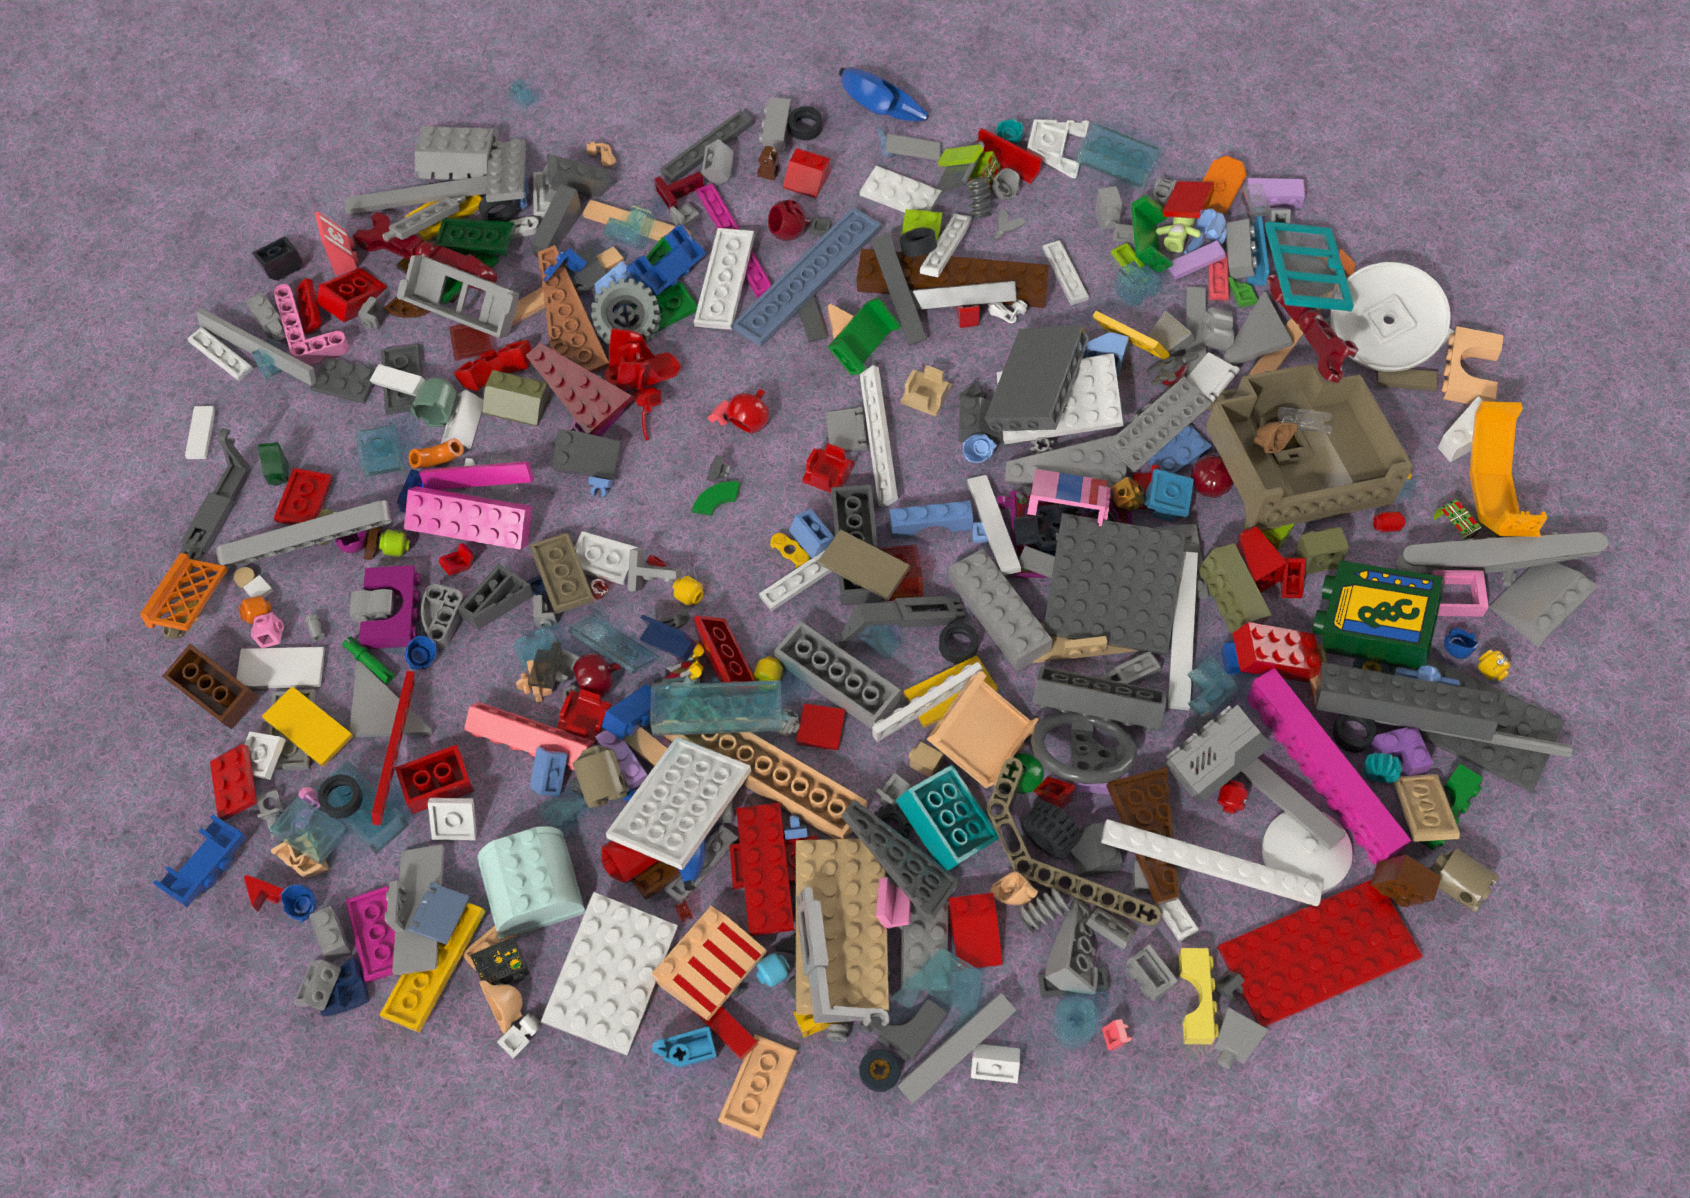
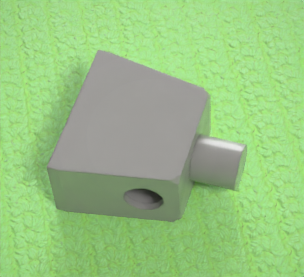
M1228 1007L1214 1048L1222 1052L1218 1063L1227 1069L1231 1068L1235 1060L1244 1064L1263 1040L1268 1029Z

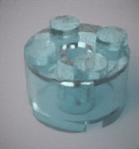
M1079 996L1068 997L1060 1001L1052 1019V1032L1054 1036L1064 1046L1071 1049H1081L1089 1045L1096 1037L1100 1026V1015L1094 1002ZM1072 1020H1077L1079 1026H1075Z

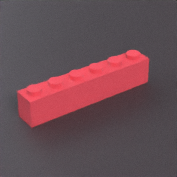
M481 702L469 706L464 728L465 731L471 732V735L475 737L489 738L493 743H503L509 745L513 750L527 751L529 755L534 757L537 747H543L547 751L565 752L567 754L566 765L571 770H574L572 763L576 761L581 752L593 747L595 742Z

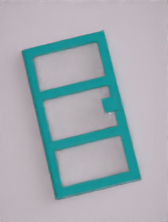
M1266 222L1265 229L1285 304L1352 312L1354 303L1332 229Z

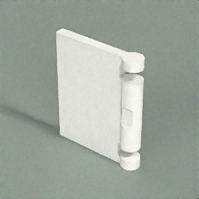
M1208 352L1187 379L1213 403L1216 400L1215 397L1221 394L1235 377L1234 374H1237L1240 370L1237 366H1233Z

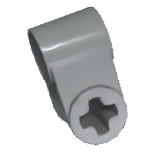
M1159 175L1153 190L1152 200L1164 208L1177 180H1167Z

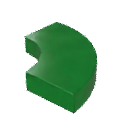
M728 481L709 487L696 499L692 513L712 516L715 509L727 502H736L740 482Z

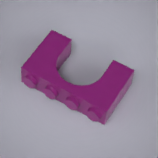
M414 565L365 568V590H392L395 595L403 599V606L390 619L361 621L359 640L362 646H366L368 649L407 647L408 643L418 636L415 621L419 620V612L416 605L420 602V593L417 591L418 585H421V575L417 573Z

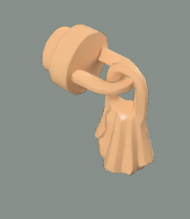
M595 141L586 144L588 155L597 156L596 153H601L600 162L603 166L610 168L615 165L616 159L608 144H595Z

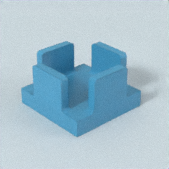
M1155 469L1152 474V480L1146 489L1144 505H1147V508L1155 509L1153 512V517L1166 521H1172L1175 516L1186 518L1189 515L1194 479Z

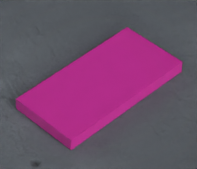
M389 886L345 900L366 983L393 974L395 931L385 922V912L388 906L386 893L389 890Z

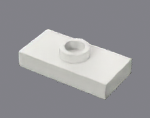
M1179 899L1160 905L1154 904L1159 908L1161 916L1178 942L1198 932L1199 928Z

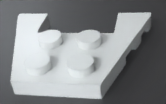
M1034 120L1026 151L1040 157L1043 162L1067 176L1076 179L1080 162L1062 157L1067 133L1085 137L1089 121L1074 123V120H1067L1066 123L1057 122V120Z

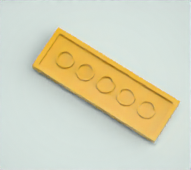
M467 903L448 944L439 942L437 969L402 974L379 1015L386 1020L420 1033L486 911L481 907Z

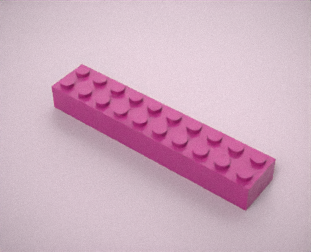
M1273 668L1256 678L1247 696L1249 706L1253 710L1256 709L1260 714L1263 724L1272 729L1277 742H1282L1286 747L1288 756L1292 760L1295 759L1300 765V771L1305 777L1310 778L1315 791L1324 796L1329 809L1339 815L1343 827L1349 829L1354 835L1355 842L1360 847L1363 846L1367 851L1369 860L1376 865L1379 861L1401 856L1411 842V839L1277 670Z

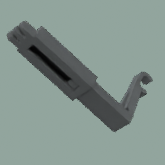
M226 428L220 430L218 442L223 449L228 466L213 493L209 492L181 540L183 548L180 553L187 554L189 559L201 561L204 553H208L234 506L233 501L251 470L249 464L234 446L235 439L228 437L230 430ZM206 530L205 535L202 536L201 532Z
M948 596L896 598L894 602L857 604L842 633L835 635L837 643L834 644L843 650L866 626L898 624L899 628L948 625L956 619L966 617V613L961 611L963 606L959 604V598H949Z

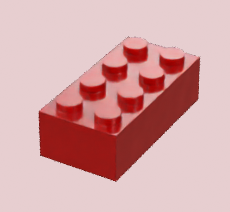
M1247 622L1232 633L1241 672L1263 675L1275 668L1283 679L1308 682L1319 675L1322 664L1315 634L1252 622Z

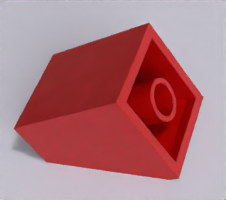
M1257 526L1250 530L1245 529L1242 531L1236 547L1259 592L1262 593L1280 582L1287 562Z

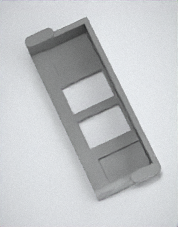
M411 255L406 279L400 281L397 298L495 337L503 338L509 337L520 293L425 256ZM447 276L463 282L456 310L440 304ZM470 285L486 291L479 319L463 313Z

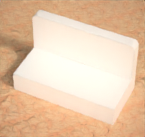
M979 1044L973 1049L971 1078L1018 1083L1020 1049Z

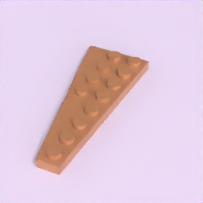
M554 245L538 252L551 349L588 371L596 373L608 368L609 362L563 262L546 282L543 280L546 276L544 274L545 270L550 264L555 266L558 262L555 258L559 253Z

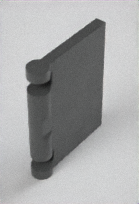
M592 248L576 253L587 262L579 273L571 270L566 265V262L563 261L574 288H577L578 294L595 288V283L607 274Z

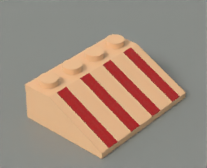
M710 906L652 972V975L659 987L708 1021L767 951L730 918Z

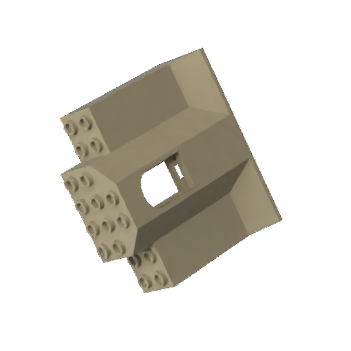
M1315 363L1243 376L1233 399H1222L1215 402L1206 425V429L1244 502L1246 528L1249 530L1257 526L1260 531H1266L1293 523L1295 525L1394 504L1413 469L1412 463L1361 375L1346 376L1341 378L1339 383L1329 380L1324 381ZM1273 422L1297 424V431L1294 435L1300 447L1278 453H1266L1262 446L1254 444V439L1257 436V429L1262 425ZM1298 454L1299 457L1290 458L1289 455Z

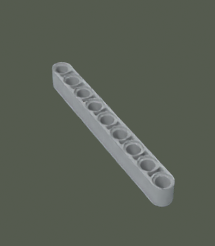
M388 501L369 503L216 547L219 565L226 566L228 569L389 524L392 522Z

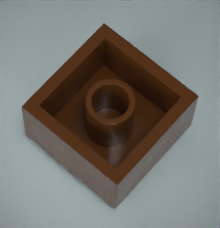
M1402 855L1379 861L1371 886L1376 888L1380 894L1395 900L1399 906L1409 907L1434 901L1441 876L1408 855Z

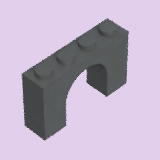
M888 970V982H889V980L891 979V971ZM928 999L916 1016L904 1025L892 1026L887 1024L884 1027L881 1024L882 1021L877 1016H870L872 1021L867 1026L864 1025L863 1021H859V1026L868 1033L872 1031L879 1036L878 1040L887 1047L891 1045L897 1049L896 1053L906 1061L910 1059L914 1062L945 1021L947 1012Z

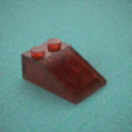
M917 544L878 547L879 550L910 565V570L889 600L882 598V601H895L896 598L923 597V576Z

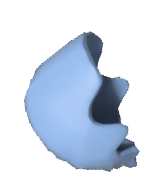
M974 434L963 443V454L972 463H982L991 458L997 445L986 434Z

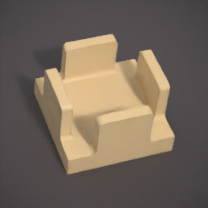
M926 365L924 373L912 370L905 383V393L901 398V404L937 417L952 389V383L944 381L943 371Z

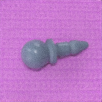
M878 126L877 134L881 141L880 148H882V154L886 158H891L895 153L886 152V135L882 128Z

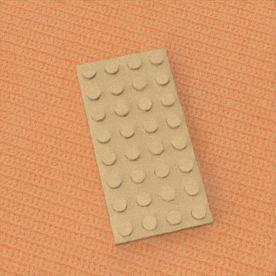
M860 839L796 840V898L805 887H810L813 891V899L821 903L829 964L825 971L830 1008L832 1009L833 1006L881 1008L889 1013L887 927H883L876 917L879 879L885 878V869ZM796 902V1015L813 1014L809 977L804 975Z

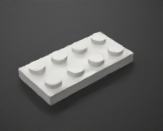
M875 166L860 190V196L905 212V209L932 211L942 193V190Z

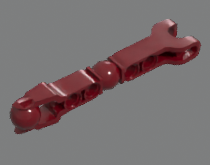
M375 212L370 217L374 228L370 230L359 229L353 234L355 243L367 251L384 249L409 260L411 255H422L497 283V273L495 270L470 254L465 256L445 247L435 246L431 242H424L423 239L416 235H411L403 240L398 237L388 241L384 240L382 235L390 231L389 226L391 222L387 215L380 212ZM472 285L469 286V288H473V289H477V290H482V289H479V288L474 287V286H472Z
M1269 275L1267 281L1274 300L1284 307L1296 324H1299L1300 330L1306 335V339L1319 356L1318 371L1326 380L1339 383L1344 375L1342 372L1344 359L1348 355L1354 358L1359 350L1353 341H1344L1338 337L1331 326L1323 320L1322 315L1316 308L1286 305L1278 275ZM1288 279L1293 295L1307 296L1308 291L1297 284L1294 279Z

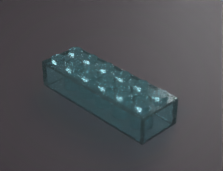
M781 680L651 685L650 725L653 736L783 731Z

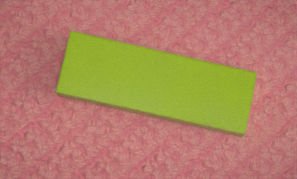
M979 144L945 149L937 164L941 167L975 163L983 148Z

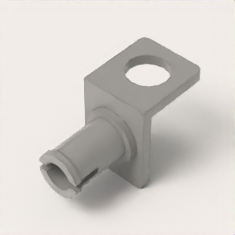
M274 790L257 796L256 799L261 812L257 816L259 819L267 822L270 837L273 839L284 835L285 832L279 816L284 813L278 791ZM268 797H272L276 801L275 807L271 810L266 809L263 804L264 800Z

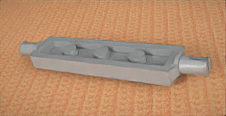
M461 194L456 198L446 197L390 225V231L382 235L383 239L386 241L394 237H398L401 240L406 239L430 225L460 211L459 204L466 201L464 195Z

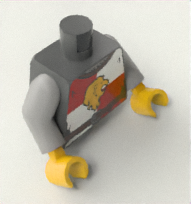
M696 640L697 645L687 661L665 668V677L654 679V686L657 692L668 690L670 698L703 693V666L697 658L704 653L702 644Z

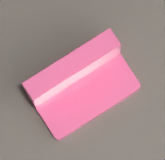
M888 877L879 879L876 917L883 927L887 928L910 924L911 900L900 887H894Z

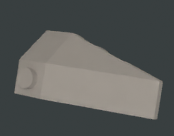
M1074 898L1069 907L1070 911L1065 916L1048 957L1045 978L1060 990L1093 995L1096 994L1098 970L1096 967H1093L1092 957L1096 956L1095 948H1092L1090 936L1093 935V929L1086 925L1091 916V910L1080 900Z

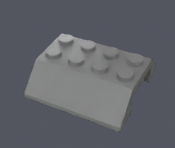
M422 126L415 149V172L419 175V179L430 180L433 179V172H435V180H450L451 173H453V180L468 179L469 174H471V178L487 176L491 145L493 142L498 141L499 130Z

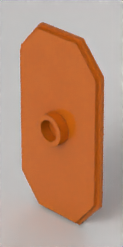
M1227 155L1213 160L1202 181L1214 182V189L1204 211L1213 209L1224 216L1227 214L1247 176L1243 162Z

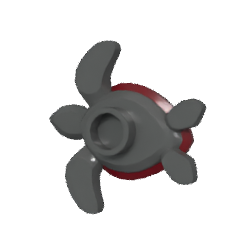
M1189 352L1184 354V356L1176 358L1171 356L1150 366L1147 369L1148 374L1159 371L1156 379L1151 382L1152 386L1159 384L1172 386L1184 377L1187 363L1199 358L1198 353Z

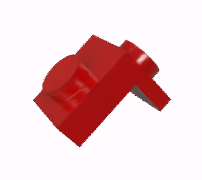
M460 543L456 552L441 556L438 563L451 576L469 570L474 556L464 543Z

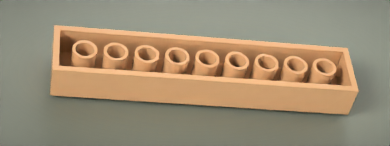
M688 695L684 697L662 727L664 737L670 742L679 737L750 765L751 772L742 785L772 803H780L782 809L792 815H798L799 819L833 839H848L852 834L853 830L841 815L853 799L867 808V800Z

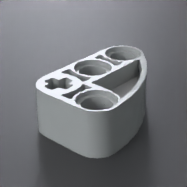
M432 584L426 588L423 595L421 617L427 636L436 643V648L441 650L449 645L461 620L458 607L465 600L462 593L457 589Z

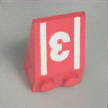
M315 212L321 241L335 275L357 269L356 263L359 262L356 251L353 252L352 250L356 248L353 238H349L346 230L323 214Z

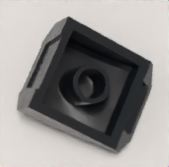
M286 236L252 252L268 278L276 281L296 270L299 271L303 262L297 249Z

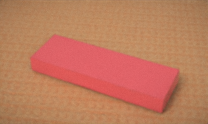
M1225 252L1226 258L1208 265L1209 300L1228 301V252Z

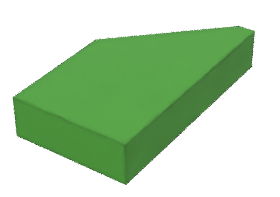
M1228 277L1229 286L1239 308L1257 303L1258 299L1251 285L1239 283L1234 278Z

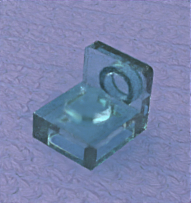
M522 78L509 87L511 99L525 110L538 101V96L526 87L525 80Z
M259 349L251 352L264 379L282 372L281 369L270 364L267 356H262Z

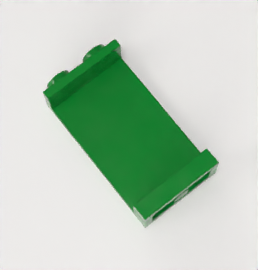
M1145 195L1131 203L1135 256L1155 272L1160 273L1174 266L1171 260L1159 252L1158 234L1156 233L1157 224L1169 217H1163L1164 208Z
M879 298L868 300L829 344L828 348L850 375L861 374L866 369L863 365L865 360L890 331L898 330L901 326L897 322L896 317L887 310L884 302L879 300Z

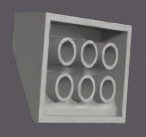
M1559 563L1533 566L1497 598L1489 608L1539 648L1591 598L1598 586L1582 573Z

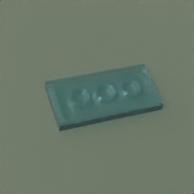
M595 615L570 625L568 630L570 634L633 674L656 663L659 657Z

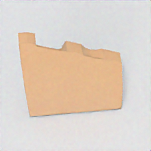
M312 831L292 842L287 840L271 849L274 855L282 859L284 863L296 870L304 878L314 877L329 870L317 837Z

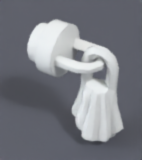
M1021 300L1015 301L1012 305L1015 310L1012 313L1002 302L990 303L988 311L990 315L1000 317L1012 324L1016 322V316L1019 313L1023 315L1026 313L1028 306ZM1007 314L1011 315L1010 319L1006 317Z

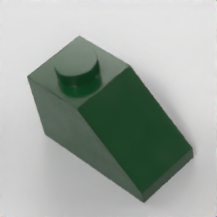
M279 442L258 444L263 476L268 485L278 486L282 483H288L289 462Z

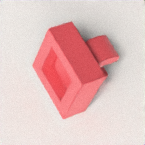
M726 400L719 403L707 419L712 423L718 420L720 425H726L728 422L724 419V415L728 417L727 407L729 403Z
M1122 1019L1114 1020L1102 1028L1108 1050L1118 1049L1132 1040V1037H1127L1125 1030L1129 1027L1123 1024Z

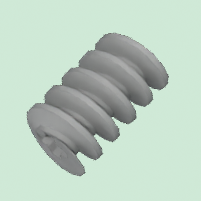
M1054 888L1051 889L1052 896H1049L1046 892L1043 893L1044 901L1037 897L1036 906L1028 902L1029 910H1026L1023 906L1020 907V917L1031 934H1033L1032 926L1038 930L1041 929L1040 921L1048 925V917L1055 921L1057 919L1056 912L1063 916V908L1070 911L1061 894Z

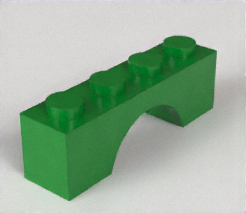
M1462 764L1458 765L1444 786L1451 799V811L1456 824L1460 821L1457 818L1460 812L1465 814L1471 805L1468 802L1471 796L1476 798L1482 789L1479 784L1483 778ZM1446 840L1419 842L1434 851L1437 845L1442 847Z

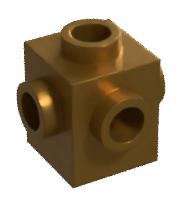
M1128 476L1111 486L1115 495L1114 502L1119 508L1130 512L1138 509L1145 502L1143 488L1137 481Z

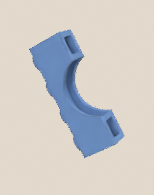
M970 501L890 509L892 538L913 536L917 531L932 526L946 527L951 532L972 530L973 514Z

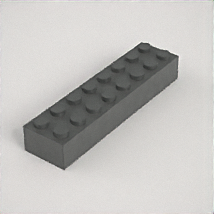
M1322 662L1317 678V710L1492 741L1499 723L1497 695L1489 691Z

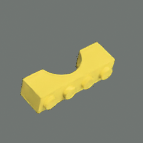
M1181 948L1178 954L1179 975L1191 982L1199 994V1007L1194 1012L1185 1015L1183 1020L1184 1044H1212L1215 1037H1218V1024L1214 1023L1213 1015H1216L1217 1005L1216 1001H1212V992L1215 991V980L1210 976V970H1213V957L1209 956L1208 948Z

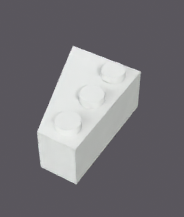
M1479 396L1443 435L1438 449L1449 462L1471 451L1475 412L1483 401Z

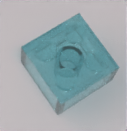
M395 424L356 432L359 465L365 477L404 470L401 440Z

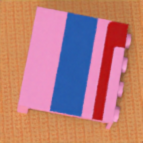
M1036 469L1028 514L1036 515L1038 500L1100 510L1097 523H1099V526H1102L1103 519L1107 520L1111 488L1107 487L1108 480Z

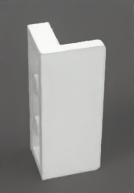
M468 390L457 394L441 444L451 438H455L462 443L463 448L467 450L471 448L483 409V399Z

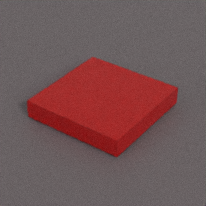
M804 703L796 745L838 751L845 709Z

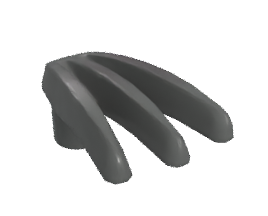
M682 609L680 614L657 621L662 623L670 622L667 625L679 629L689 621L690 615L686 609Z

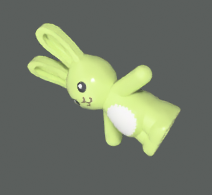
M1174 217L1173 225L1156 229L1158 235L1168 233V236L1164 238V246L1167 251L1182 252L1187 234L1197 238L1201 236L1199 230L1192 228L1195 218Z

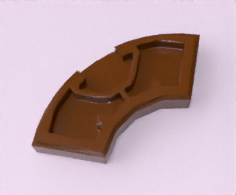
M397 297L383 307L387 313L400 318H416L432 312Z

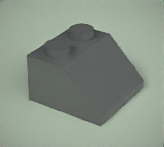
M1105 823L1092 824L1080 829L1082 838L1071 850L1076 876L1120 872L1122 866L1120 848L1101 843Z

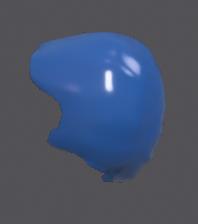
M1456 627L1451 629L1444 638L1446 651L1457 659L1468 658L1479 645V642L1475 641L1474 633L1468 634L1463 628L1458 629Z
M426 636L413 638L405 650L406 662L410 669L413 670L428 668L433 664L437 655L436 643Z
M301 884L290 885L281 893L283 910L292 919L304 922L316 908L317 898L307 886Z

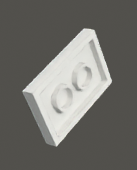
M582 531L574 548L584 574L625 585L629 575L630 550L638 547Z

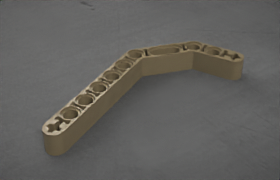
M1008 758L1000 771L987 806V811L1014 871L1020 873L1028 881L1049 889L1054 888L1062 894L1077 898L1150 927L1157 925L1161 919V912L1158 907L1030 858L1009 812L1023 775V766L1017 758ZM1013 764H1016L1018 772L1014 771L1012 774V780H1015V782L1007 779L1010 775L1008 766L1012 767ZM1003 784H1008L1012 788L1011 792L1007 795L999 792ZM993 806H1003V813L998 816L992 814ZM1011 825L1021 845L1018 852L1013 853L1008 850L1001 835L1002 826ZM1025 861L1029 863L1030 869L1028 872L1021 873L1018 871L1017 867L1020 862ZM1043 869L1051 873V877L1047 881H1042L1038 878L1039 872ZM1067 877L1071 879L1072 885L1069 889H1063L1059 886V881L1062 878ZM1088 885L1092 887L1093 894L1090 897L1081 895L1080 889L1083 886ZM1107 893L1113 895L1115 899L1114 903L1109 906L1103 904L1101 900L1102 896ZM1126 902L1134 903L1136 907L1135 912L1131 914L1124 912L1123 904ZM1140 905L1144 906L1142 911L1149 913L1150 910L1155 911L1154 915L1157 916V919H1152L1149 922L1147 921V916L1143 914L1140 915V918H1137L1136 915L1139 912Z

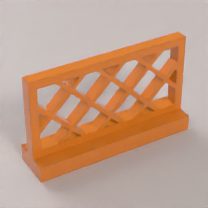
M180 553L140 613L146 627L155 628L156 625L189 631L227 572L226 566L189 559L187 554ZM193 567L201 568V570L190 574ZM217 571L216 575L207 578L206 574ZM204 575V580L197 582L195 584L193 583V579H196ZM190 581V586L180 589L184 583ZM208 585L205 591L197 592L196 589ZM194 590L195 595L183 598L182 595ZM180 596L181 601L170 605L174 598ZM196 600L199 601L196 606L187 607V604ZM182 606L186 609L176 614H173L172 611ZM167 612H170L172 615L167 618L160 619L162 615ZM187 615L189 616L185 623L176 621Z

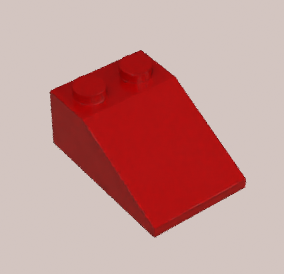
M359 267L320 284L317 304L342 322H346L359 315L358 312L361 310L362 305L367 302L370 296L377 298L387 289V286Z
M993 892L950 897L948 899V910L957 970L1002 965Z

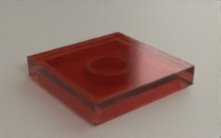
M465 324L449 327L455 361L477 357L492 349L490 334Z

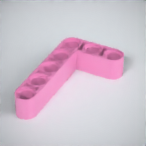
M285 284L275 288L276 303L293 357L310 365L323 361L325 357L334 358L348 352L349 345L344 333L341 331H333L307 339L291 288Z

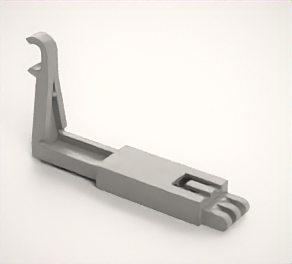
M805 887L796 898L797 919L804 975L809 977L814 1023L863 1021L864 1025L867 1026L872 1021L870 1016H879L882 1020L881 1024L885 1027L889 1022V1015L881 1008L841 1006L830 1008L825 971L829 964L821 903L813 899L812 889Z

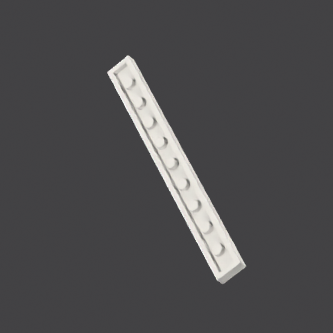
M1108 819L1104 824L1101 843L1310 905L1318 906L1320 904L1323 884L1321 882Z

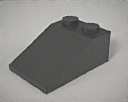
M960 397L958 442H965L970 436L980 433L988 435L989 439L995 443L1004 444L1003 431H992L985 420L991 403L990 400L981 397Z
M558 429L551 468L557 472L614 480L621 441L578 431Z

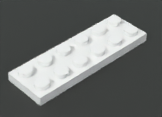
M717 229L694 319L695 327L732 330V323L734 322L755 237L754 231Z

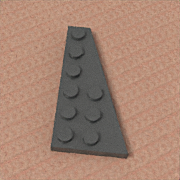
M853 799L841 817L925 919L931 923L960 880Z

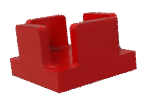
M829 443L826 445V451L820 448H813L806 461V472L802 478V483L831 493V488L843 487L855 466V461L846 458L845 449Z
M583 689L580 690V693L571 690L569 696H566L560 711L557 729L595 741L594 744H597L595 736L602 732L606 711L611 708V703L602 701L600 695Z

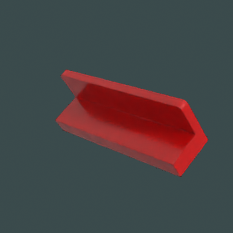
M983 128L979 129L976 142L982 141L985 145L982 152L993 151L1000 169H1012L1018 173L1021 180L1032 184L1041 173L1042 159Z

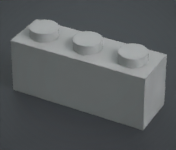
M769 97L768 105H765L764 108L766 118L762 119V129L764 130L760 132L759 143H762L763 148L765 146H772L777 151L784 152L789 127L788 117L791 113V99Z
M1249 219L1226 223L1228 263L1231 277L1238 279L1255 276L1254 268H1257L1258 265L1256 256H1253V253L1257 252L1256 243L1252 240L1253 237H1256L1254 226L1250 225Z

